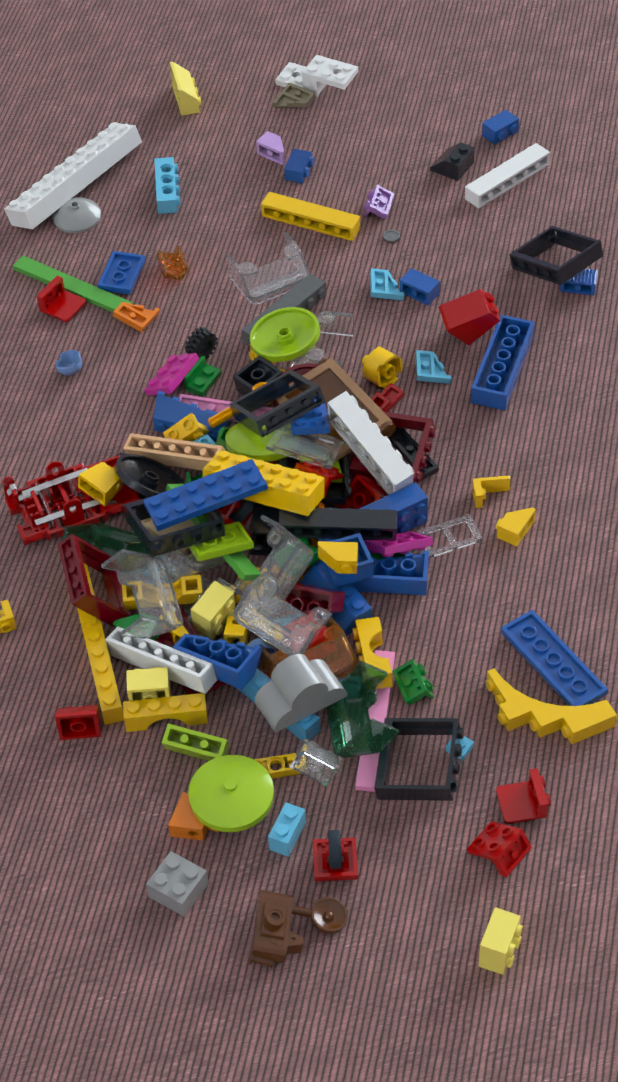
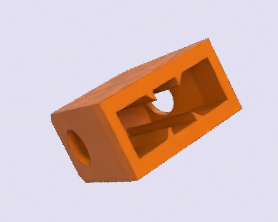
M183 792L168 824L170 836L202 841L205 839L208 830L219 833L220 831L205 826L196 818L190 807L189 795Z

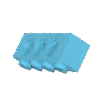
M174 157L155 158L158 214L178 212V206L181 205L179 185H176L179 184V176L175 174L178 173V163L174 164Z

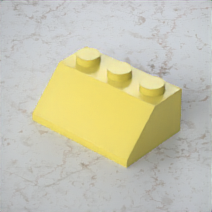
M170 62L172 87L181 116L200 113L199 106H202L194 77L191 78L188 70L174 62Z

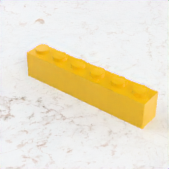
M268 192L261 203L262 217L353 241L361 229L360 216L277 193Z

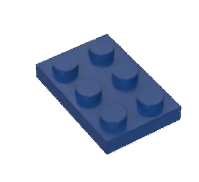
M113 251L98 282V288L109 292L131 295L146 261L145 255Z
M325 403L291 421L292 435L330 433Z

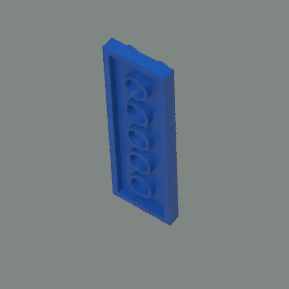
M253 459L147 498L143 502L157 531H161L265 491L268 487Z
M533 609L501 627L503 636L568 706L592 704L608 694V688Z

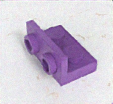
M379 185L374 190L371 189L367 195L369 200L366 201L363 207L365 209L363 216L367 217L369 212H372L385 219L388 215L394 193Z

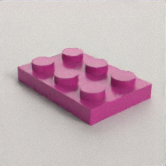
M185 353L183 355L170 356L166 364L157 371V375L148 382V386L144 389L147 396L157 395L158 391L165 392V394L172 393L199 360L196 353Z
M408 531L398 533L396 541L364 540L367 549L371 550V553H380L383 557L394 556V553L405 554L409 553L412 549L425 550V547L433 545V538Z

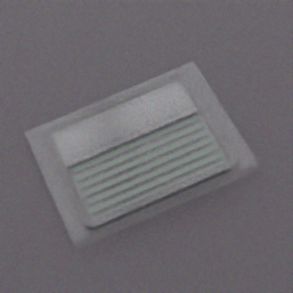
M288 423L275 431L266 446V450L331 469L345 442L326 434L292 435L291 425Z

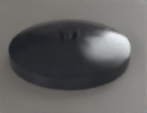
M124 454L117 459L114 466L117 476L127 486L146 497L166 492L167 484H185L181 477L173 470L145 456Z

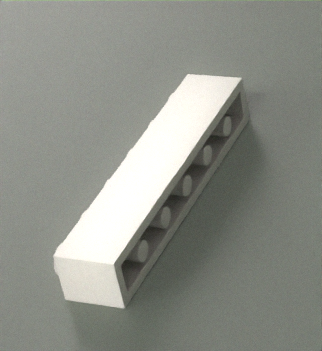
M535 143L465 186V200L479 209L548 166L550 152Z
M117 626L105 639L111 656L142 669L167 667L169 680L206 694L217 681L212 663Z

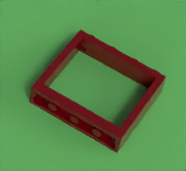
M384 412L396 427L424 431L412 467L414 470L413 483L416 482L418 484L423 477L421 470L427 465L426 455L431 452V440L436 436V427H434L433 419ZM354 454L349 468L351 479H354L359 474L370 477L374 482L378 483Z
M73 534L58 544L73 606L114 627L113 623L115 620L133 615L132 610H126L123 603L122 583H124V579L117 559ZM84 563L102 573L109 603L91 594Z

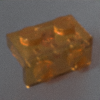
M177 246L174 253L158 250L156 257L164 278L183 280L185 274L188 273L189 266L181 246Z

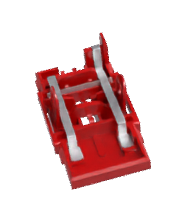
M120 455L86 467L81 463L64 469L62 462H51L45 468V476L25 483L26 487L19 489L16 488L14 479L11 476L5 477L2 484L11 516L21 513L26 523L25 526H21V524L17 526L24 546L43 538L52 540V534H55L58 538L85 530L89 526L100 523L99 518L101 517L104 521H107L109 515L121 511L125 512L124 504L141 500L138 492L127 486L123 481L121 489L105 506L78 488V478L81 472L101 462L106 463L112 468L115 466ZM57 467L58 471L52 473V469ZM70 479L75 487L77 494L82 493L83 497L75 496V493L69 482ZM55 509H58V512L51 513ZM83 510H85L89 519L86 518Z

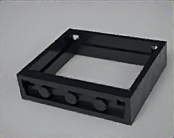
M551 226L510 253L509 256L512 269L562 285L603 257V250L599 240ZM554 244L580 252L561 266L534 258Z
M289 370L233 401L229 406L235 420L263 438L324 404L326 401L320 386L293 370ZM294 388L302 391V393L259 417L251 413Z
M145 499L124 504L127 523L151 557L225 536L224 519L215 509L202 514L208 521L206 523L152 538L141 522L151 518L144 506L143 500Z
M458 718L384 719L374 787L378 800L453 801L454 792L458 790L456 774L460 773L458 757L462 756L460 739L464 738V728L460 727ZM452 735L446 786L389 785L395 736Z

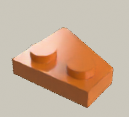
M122 302L113 311V317L143 332L159 315L160 309L148 310L144 309L143 305Z

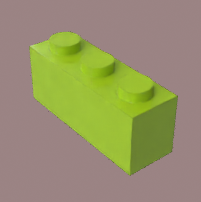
M172 724L167 725L162 740V745L167 750L207 761L227 755L230 748L227 739Z

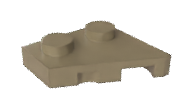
M289 82L272 103L273 107L307 108L316 96L314 92Z

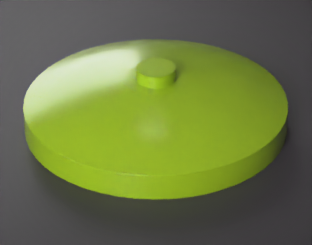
M286 307L277 309L263 316L253 326L250 333V343L255 354L267 361L283 362L293 360L304 355L315 346L320 337V325L317 317L304 308Z
M239 422L227 431L225 444L229 453L268 462L285 458L295 452L277 446L279 441L282 440L283 435L299 440L300 435H292L291 425L288 423L262 438Z
M241 755L220 756L206 762L193 775L188 791L189 803L196 818L205 826L221 832L243 831L258 824L270 811L274 800L273 781L265 767L252 758Z

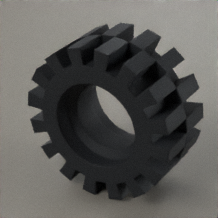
M205 327L195 329L196 332L193 331L191 333V337L188 336L189 341L185 342V351L188 354L196 353L199 359L201 356L209 358V354H213L212 350L216 349L215 345L218 344V338Z

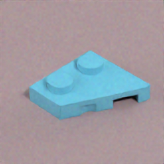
M371 268V297L394 300L404 299V293L398 290V284L388 270Z
M416 350V381L451 383V376L444 372V366L438 361V357L434 352Z

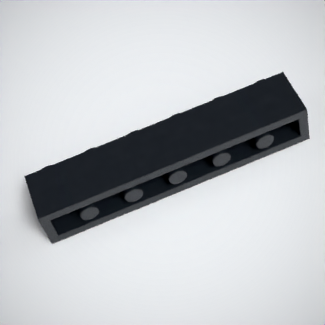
M315 508L309 516L280 509L279 537L340 539L360 533L363 540L396 541L397 510Z

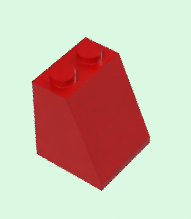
M479 289L441 304L438 308L447 332L470 346L501 321L498 314L499 310L494 304L495 299L492 294Z

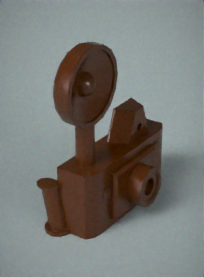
M264 890L259 891L249 964L254 962L272 969L275 962L284 963L286 955L301 953L304 938L290 931L291 914L310 917L312 924L320 932L334 934L341 931L346 925L348 919L346 907L342 902L332 897H324L317 900L313 904L312 909L293 905V896Z

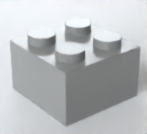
M170 851L146 883L148 897L185 917L209 884L207 870Z

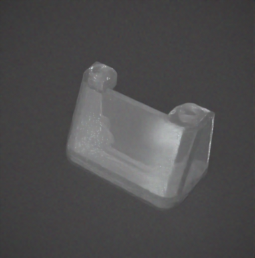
M264 571L247 586L235 608L234 618L240 625L287 655L304 654L327 624L332 614L321 607L313 608L308 615L304 614L275 595L278 589V582L272 575Z

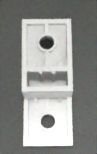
M316 55L307 67L289 62L275 79L276 85L286 87L290 82L314 92L317 97L326 84L345 90L358 73V66Z

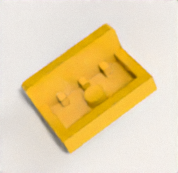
M190 413L167 429L163 435L169 439L193 442L209 433V430L205 425L197 421L194 414Z

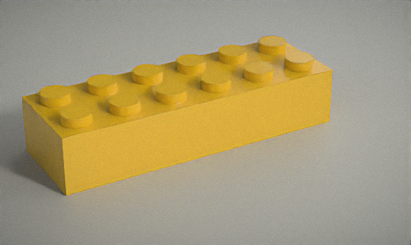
M220 450L202 469L203 477L252 458ZM253 459L266 481L268 489L244 498L245 500L309 516L324 498L325 477Z

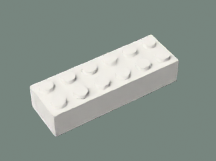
M345 391L328 402L329 423L388 495L413 484V468L403 461V457L398 450L395 451L390 440L380 433L376 423L370 421L368 413L364 409L361 410L353 395L350 396Z

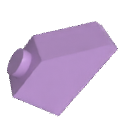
M267 131L256 141L257 154L284 165L285 157L281 137Z

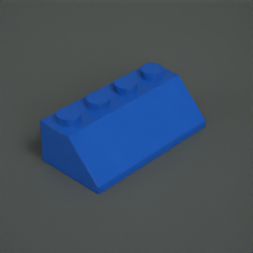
M322 560L313 564L299 582L345 592L343 612L318 613L338 640L353 633L352 628H356L355 620L372 618L371 606L354 585L349 583L336 587L326 563Z

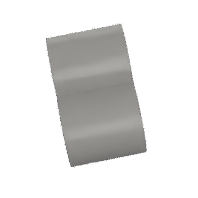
M295 654L285 658L274 668L271 681L262 686L257 692L255 704L276 733L347 697V692L324 660L315 659L309 661L305 655Z

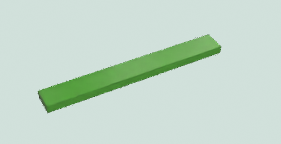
M22 256L13 265L15 271L45 284H48L58 275L63 278L66 291L110 312H113L122 302L133 304L131 301L25 256Z
M167 484L165 490L168 491L184 484ZM203 515L191 519L195 525L208 522ZM242 551L222 556L243 581L259 580L261 573Z

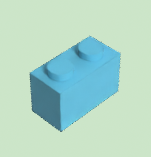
M285 802L268 836L269 850L287 857L290 856L306 824L305 809Z

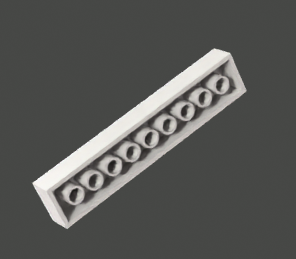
M111 123L107 129L99 132L97 137L89 140L75 154L67 157L65 162L56 166L52 172L44 175L43 179L34 183L29 190L21 193L20 197L11 201L4 208L11 225L34 229L142 143L136 125Z

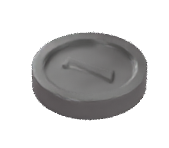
M387 230L383 234V239L387 243H396L400 239V233L396 230Z

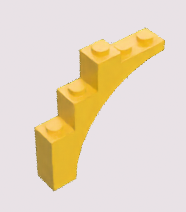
M495 668L487 671L486 687L495 695V701L499 706L497 718L500 724L504 725L508 731L529 723L532 731H536L541 738L561 729L563 736L568 738L571 744H575L611 729L616 725L617 714L607 699L581 706H559L544 703L514 689L500 676Z

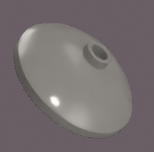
M82 197L71 198L52 214V221L55 227L67 233L88 231L95 227L101 219V209L98 204Z

